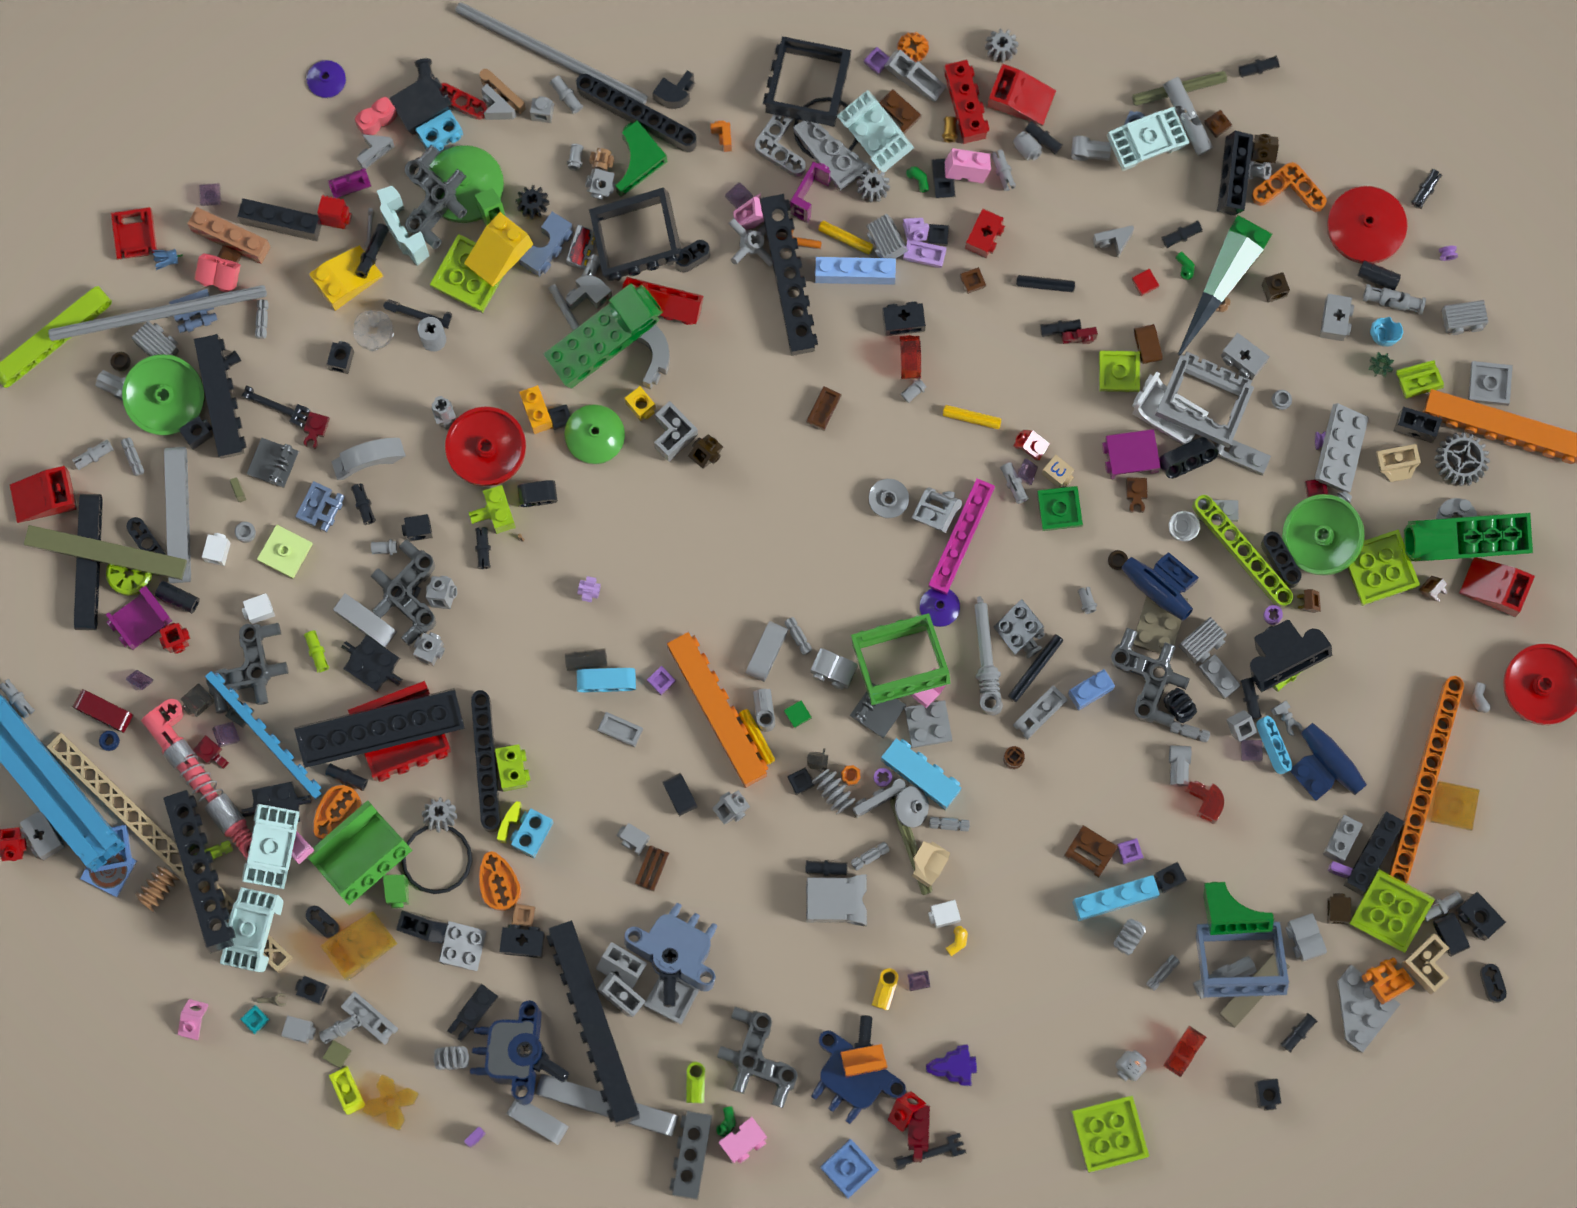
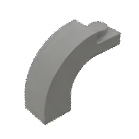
M656 325L635 340L646 345L653 354L652 362L643 380L644 387L649 389L652 388L653 384L657 385L661 376L659 372L667 375L670 365L667 340L663 332Z
M383 438L351 447L339 453L340 457L331 462L337 480H344L359 470L379 464H393L406 455L400 438Z

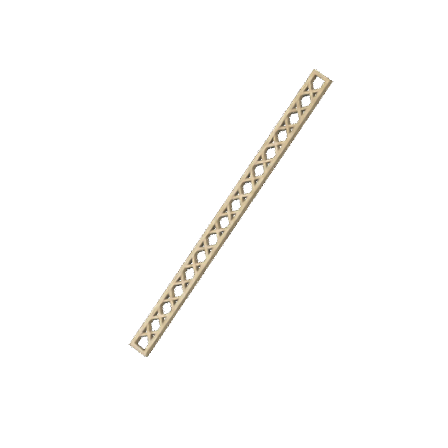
M60 733L47 748L187 883L183 865L171 863V854H179L177 844L63 733ZM64 740L67 743V752H57L54 747ZM71 756H80L81 766H72ZM85 770H94L95 780H86ZM100 784H109L110 794H100ZM114 798H123L124 808H115ZM128 812H138V822H129ZM143 826H152L153 836H144ZM157 840H166L167 850H158ZM198 868L196 874H201L204 871ZM222 889L225 897L224 907H227L229 912L233 908V906H229V902L233 905L235 901ZM215 904L210 905L213 910L216 908ZM268 934L269 949H264L263 955L269 958L268 963L279 973L293 957ZM273 953H282L286 956L279 966L273 962Z

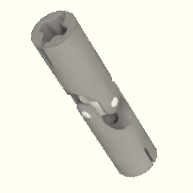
M1176 77L1163 84L1197 156L1213 149L1214 147L1196 114L1180 78Z

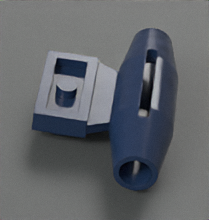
M1169 552L1156 562L1154 569L1133 557H1130L1121 568L1140 591L1160 608L1182 621L1192 613V606L1181 593H1185L1198 581L1199 577Z
M1314 723L1301 732L1313 755L1303 757L1292 767L1290 772L1315 801L1332 788L1335 780L1353 795H1356L1367 786L1355 764L1328 734Z

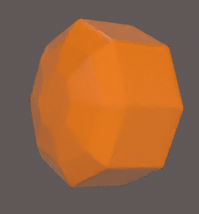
M854 765L845 766L841 771L842 782L848 786L856 785L861 779L860 769Z

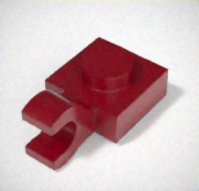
M206 735L193 749L195 754L207 764L215 761L223 769L229 764L219 754L222 748Z

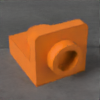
M719 120L711 123V134L719 133V144L724 146V152L732 151L730 122Z

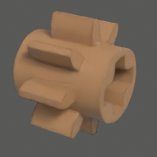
M597 148L596 153L591 152L589 161L590 164H593L592 168L607 171V167L612 168L614 156H610L611 151Z

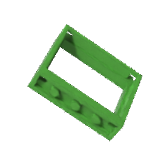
M929 613L921 616L917 615L906 620H898L885 626L880 625L874 629L860 631L851 635L852 646L872 705L951 684L950 673ZM926 631L939 669L873 687L861 648Z

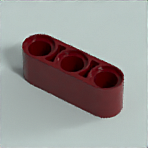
M84 689L80 691L72 706L74 709L122 733H125L134 716L125 709Z

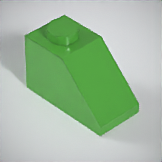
M493 188L475 195L478 210L485 226L499 212L505 215L502 201Z
M404 874L384 875L386 904L391 905V908L394 909L404 908V905H409L408 879Z

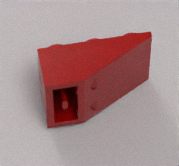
M1002 64L989 96L987 107L1029 122L1034 121L1035 124L1043 126L1056 90L1020 69Z
M65 466L47 469L10 484L17 523L77 510L70 472Z
M1474 557L1459 594L1516 617L1522 610L1535 576L1515 567Z

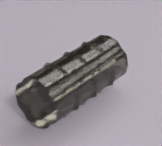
M606 648L565 653L567 671L608 666Z

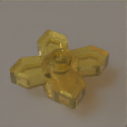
M383 1074L376 1084L381 1096L368 1100L363 1108V1112L372 1117L386 1112L387 1124L396 1130H400L405 1122L401 1107L414 1105L419 1093L408 1087L396 1092L394 1080ZM394 1099V1105L388 1106V1100Z

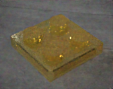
M1439 781L1431 822L1470 831L1473 830L1480 790Z

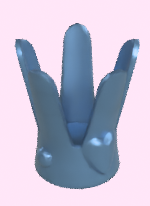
M176 248L169 251L152 250L155 252L153 253V256H155L154 261L159 262L155 265L156 270L170 264H178L177 257L183 256V254L177 255Z

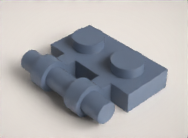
M205 289L170 301L169 304L208 297L210 295L208 290ZM214 308L175 315L176 322L184 320V324L177 326L179 332L194 331V328L202 325L208 326L211 325V322L217 321L216 313L207 314V311ZM201 314V318L190 320V317Z
M313 481L295 517L314 527L317 521L320 520L323 522L320 529L327 532L329 527L333 526L335 522L334 517L337 511L341 510L343 506L342 501L345 496L337 493L335 499L330 498L332 489ZM328 504L331 507L327 515H324L322 511L325 505Z

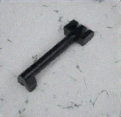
M388 299L383 304L386 310L395 313L400 312L420 320L426 317H434L447 329L452 319L451 312H446L442 319L401 305L400 302Z
M247 385L244 389L245 392L241 395L246 400H252L290 416V424L303 428L304 424L297 420L306 421L308 418L301 414V412L309 414L311 411L309 408L297 404L295 410L254 393V389Z
M957 1133L947 1136V1144L923 1151L922 1160L950 1152L952 1157L967 1153L966 1149L957 1151L956 1147L964 1145L963 1141L954 1142V1139H959L961 1134ZM913 1154L893 1158L897 1170L904 1169L906 1165L914 1163Z

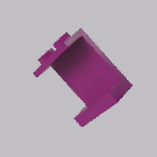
M812 163L790 201L791 215L808 223L811 218L812 204L803 199L814 180L829 187L831 170H829L828 166L823 163Z
M1154 429L1108 435L1105 438V442H1102L1103 454H1107L1108 460L1105 462V469L1107 474L1110 473L1111 479H1115L1116 475L1148 470H1150V474L1159 473L1160 462Z
M146 585L139 590L141 594L115 614L111 615L109 612L106 614L109 619L107 621L109 627L113 632L117 630L121 635L119 637L121 643L125 648L129 645L132 650L172 622Z

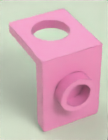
M946 685L911 694V696L927 708L941 694Z
M189 999L181 1012L178 1035L198 1040L202 1017L209 1004ZM198 1006L201 1008V1010L193 1011L190 1009V1007Z

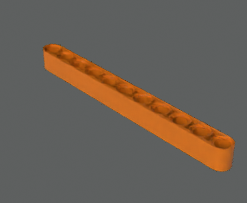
M1458 676L1449 677L1442 685L1403 820L1404 824L1401 827L1388 872L1391 876L1399 875L1406 884L1410 877L1464 689V682ZM1449 682H1454L1457 685V691H1452L1449 688ZM1443 702H1450L1452 710L1445 709ZM1439 720L1446 723V729L1439 728L1437 724ZM1432 740H1438L1441 743V748H1435L1432 745ZM1426 760H1434L1436 764L1435 768H1430L1427 765ZM1421 778L1428 779L1430 786L1424 787L1421 784ZM1416 797H1420L1424 800L1423 807H1420L1416 804ZM1410 817H1416L1419 825L1413 826L1410 823ZM1410 836L1413 839V845H1407L1404 842V837ZM1400 855L1407 858V865H1402L1399 862L1398 858Z

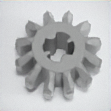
M1001 28L998 33L992 31L991 37L988 36L986 38L987 44H985V49L989 50L988 57L994 55L993 60L997 61L998 58H1001L1002 63L1005 62V57L1011 60L1012 55L1017 54L1016 48L1019 45L1018 41H1015V34L1010 35L1009 30L1003 33Z
M868 169L866 170V175L860 174L861 180L857 181V186H859L857 192L862 194L863 200L869 197V202L872 203L873 198L880 202L881 197H887L886 191L890 190V186L888 185L889 178H884V171L878 174V169H874V173H871ZM872 183L876 184L875 188H871Z
M440 797L438 802L431 799V805L425 804V810L422 811L423 823L428 825L430 831L436 828V831L439 833L441 828L448 831V825L454 826V819H457L456 807L451 805L449 799L443 802V799Z
M1129 919L1114 941V947L1127 955L1132 954L1144 935L1146 927L1137 920Z
M452 1046L436 1049L433 1056L435 1068L438 1070L466 1068L469 1061L467 1048L464 1046Z

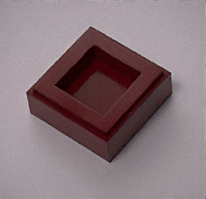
M1317 480L1305 481L1307 498L1315 495H1328L1326 484Z

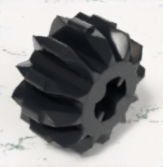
M532 185L531 189L528 190L525 186V193L518 192L519 198L516 199V204H518L517 210L519 212L523 211V217L530 214V219L533 220L534 215L537 214L541 218L540 211L547 212L546 206L550 204L549 200H547L548 194L547 192L542 193V187L535 190V185Z
M1180 688L1170 691L1163 699L1168 712L1175 716V719L1180 723L1184 724L1191 720L1197 713L1196 705L1192 699Z

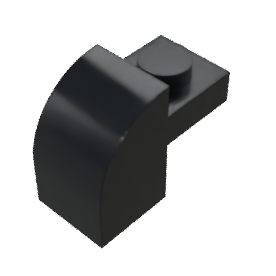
M687 70L677 85L663 77L652 93L653 100L669 109H678L685 106L690 101V94L688 92L695 85L694 74Z

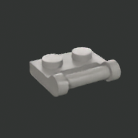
M928 487L924 491L912 519L946 533L956 511L961 508L962 501L955 497L952 499L937 493L935 489ZM931 500H936L948 505V507L944 510L929 503Z

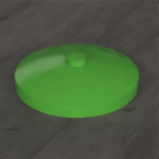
M468 145L451 147L441 152L430 164V169L446 182L456 169H459L467 176L458 186L455 194L457 201L467 209V213L460 219L448 209L442 217L449 221L472 223L481 220L482 217L475 199V195L493 188L500 200L502 198L504 178L497 161L483 149ZM445 192L442 193L441 199L445 196Z
M161 354L141 360L130 370L124 381L122 398L128 416L138 427L152 434L170 435L180 432L179 428L200 414L204 402V388L200 376L189 363L176 356Z
M1327 494L1315 495L1304 499L1291 510L1284 523L1282 539L1300 569L1314 575H1332L1349 567L1360 554L1364 543V525L1355 508L1344 499Z

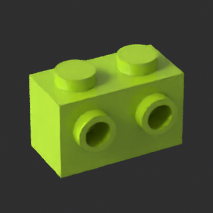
M519 744L496 748L495 752L503 792L527 788V782L531 780L529 770L524 769L523 762L527 761L525 749L521 750Z

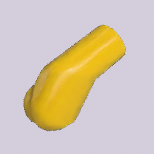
M962 926L955 927L953 931L955 941L945 948L951 957L966 946L968 933Z

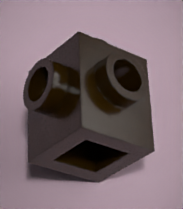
M1269 134L1255 135L1252 143V161H1256L1259 164L1265 162L1276 164L1279 148L1278 137H1273Z
M708 434L703 438L699 437L693 443V449L688 457L704 469L709 464H715L720 459L721 455L719 453L723 446L717 439Z

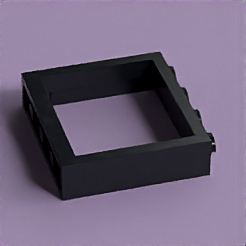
M782 36L781 43L777 44L775 49L777 59L773 60L771 65L773 76H769L767 81L769 92L764 94L763 105H766L765 113L835 127L850 64L851 50ZM786 53L840 63L829 112L774 101Z
M664 187L589 209L602 274L608 281H619L622 277L628 275L637 276L642 271H654L659 269V266L674 265V262L683 260L670 195ZM661 203L671 250L610 268L600 221Z

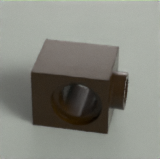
M1284 272L1265 277L1261 284L1268 303L1287 297L1290 291Z
M1334 893L1333 897L1330 896L1327 899V924L1348 925L1351 922V897H1345L1343 893Z

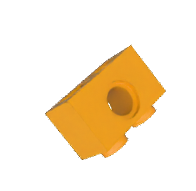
M539 386L520 391V397L534 434L553 428Z

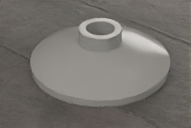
M895 479L878 481L873 485L869 493L871 509L883 518H895L901 515L909 503V494L906 487ZM885 498H892V502L886 503Z
M908 786L901 790L895 802V812L898 820L906 827H917L925 821L929 810V803L924 791L915 786Z

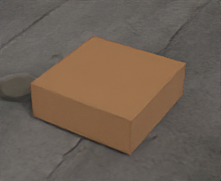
M515 904L511 924L533 927L536 907Z

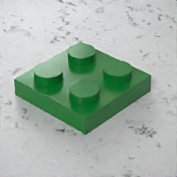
M1078 486L1037 491L1042 531L1083 526Z

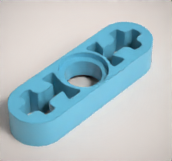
M1270 716L1259 719L1256 723L1257 730L1274 770L1278 774L1290 771L1292 769V762L1274 720Z

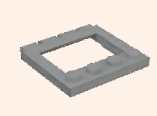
M1186 351L1185 355H1180L1155 416L1229 448L1254 389L1251 386L1252 380L1239 375L1238 379H1235V372L1223 367L1217 371L1216 364L1202 359L1201 363L1197 362L1198 356ZM1184 372L1239 396L1233 406L1227 425H1219L1209 417H1201L1195 414V411L1188 408L1183 409L1177 406L1175 402H1172L1180 388Z

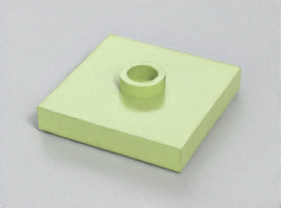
M276 525L257 560L294 579L313 543Z

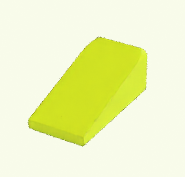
M348 1066L328 1075L347 1115L366 1106Z

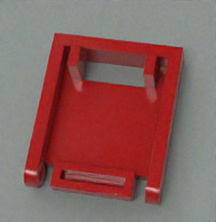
M151 207L111 213L117 260H122L121 253H124L125 259L148 256L150 255L149 249L151 248L152 250H157ZM141 216L143 221L124 224L123 218Z

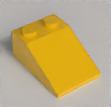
M499 212L486 226L464 264L494 287L534 244L524 230Z
M360 245L324 262L309 273L312 282L335 311L383 277V274L375 264L370 268L367 278H360L356 275L355 271L361 261L360 257L365 252Z

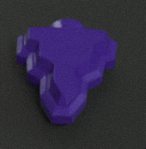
M968 1044L957 1046L956 1050L947 1052L944 1058H936L927 1063L926 1072L937 1077L946 1076L949 1081L958 1082L960 1086H971L972 1074L977 1073L976 1056H970Z

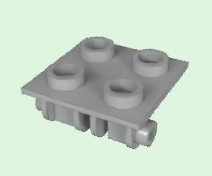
M448 921L439 962L445 965L450 964L477 971L486 931Z

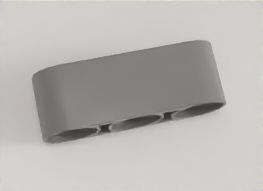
M769 621L745 674L765 682L788 633L787 628Z
M514 1100L506 1113L557 1145L569 1128V1126L531 1103L521 1105Z

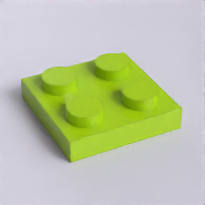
M1100 351L1099 391L1139 392L1140 351Z

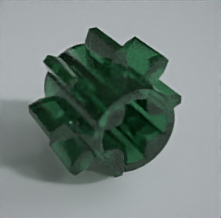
M1378 352L1376 358L1371 357L1369 360L1373 363L1369 370L1375 372V377L1382 375L1385 378L1387 375L1386 371L1390 373L1393 371L1390 365L1393 364L1394 360H1390L1388 357L1389 353L1381 355ZM1380 362L1384 363L1383 367L1379 366Z

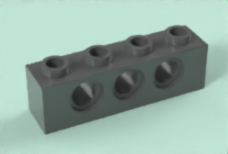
M687 1111L686 1116L682 1115L680 1128H684L683 1136H679L677 1142V1149H680L679 1158L675 1157L673 1170H677L676 1177L671 1178L669 1191H673V1196L698 1200L712 1115ZM694 1128L698 1129L700 1132L699 1138L696 1140L689 1139L688 1132ZM689 1149L696 1152V1158L693 1161H687L684 1158L685 1152ZM685 1170H689L693 1174V1178L689 1182L681 1180V1173Z

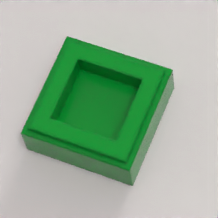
M802 700L784 710L794 729L812 719Z

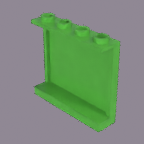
M367 800L313 847L314 851L307 858L350 906L413 850Z

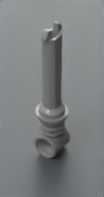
M979 596L977 597L978 604H975L981 667L978 670V674H976V679L981 683L979 684V688H981L980 693H982L980 694L981 708L986 714L994 716L999 714L1003 708L999 692L1000 687H998L1001 672L993 664L988 608L982 597ZM989 700H996V705L993 708H987L986 705Z

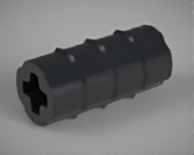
M1363 260L1357 274L1358 277L1366 281L1368 280L1375 283V285L1378 284L1394 291L1401 278V274Z
M161 581L155 592L156 597L191 614L195 612L200 602V598L165 581Z

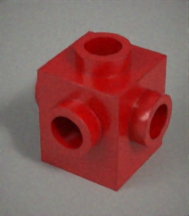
M179 622L168 624L160 630L162 636L159 638L163 649H167L170 653H181L189 646L188 640L191 639L189 632ZM176 637H179V638H180L179 640H176V641L173 642L174 638H176Z
M20 827L0 829L1 860L16 861L23 859L24 851L27 850V842L25 838H22Z

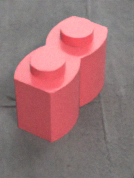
M387 97L380 98L373 103L371 108L364 109L356 115V125L363 135H375L381 127L391 124L397 118L396 109Z
M203 253L198 257L195 280L199 281L203 286L214 285L220 291L229 292L237 287L241 265L234 261Z

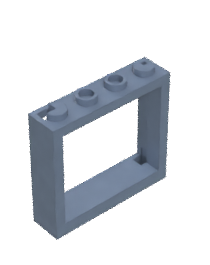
M1280 922L1273 923L1272 932L1210 935L1208 923L1197 924L1196 944L1203 997L1287 995L1289 979ZM1273 940L1278 976L1209 978L1204 942Z

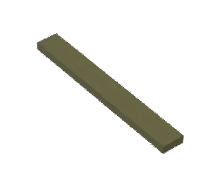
M32 525L28 526L24 545L28 547L183 580L187 564L186 559Z

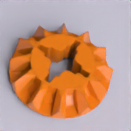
M917 31L914 33L908 32L906 35L901 36L898 42V50L903 51L914 62H919L928 54L929 44L924 35L918 34ZM911 40L915 45L918 44L916 53L912 48H908L910 47Z

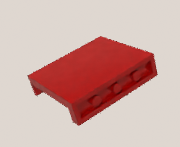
M422 681L348 709V713L351 714L428 695L430 692L426 682ZM441 734L364 754L374 781L383 782L390 779L392 774L398 773V775L407 773L410 771L409 768L416 765L417 767L429 764V760L434 758L437 760L444 759L452 751L446 735Z

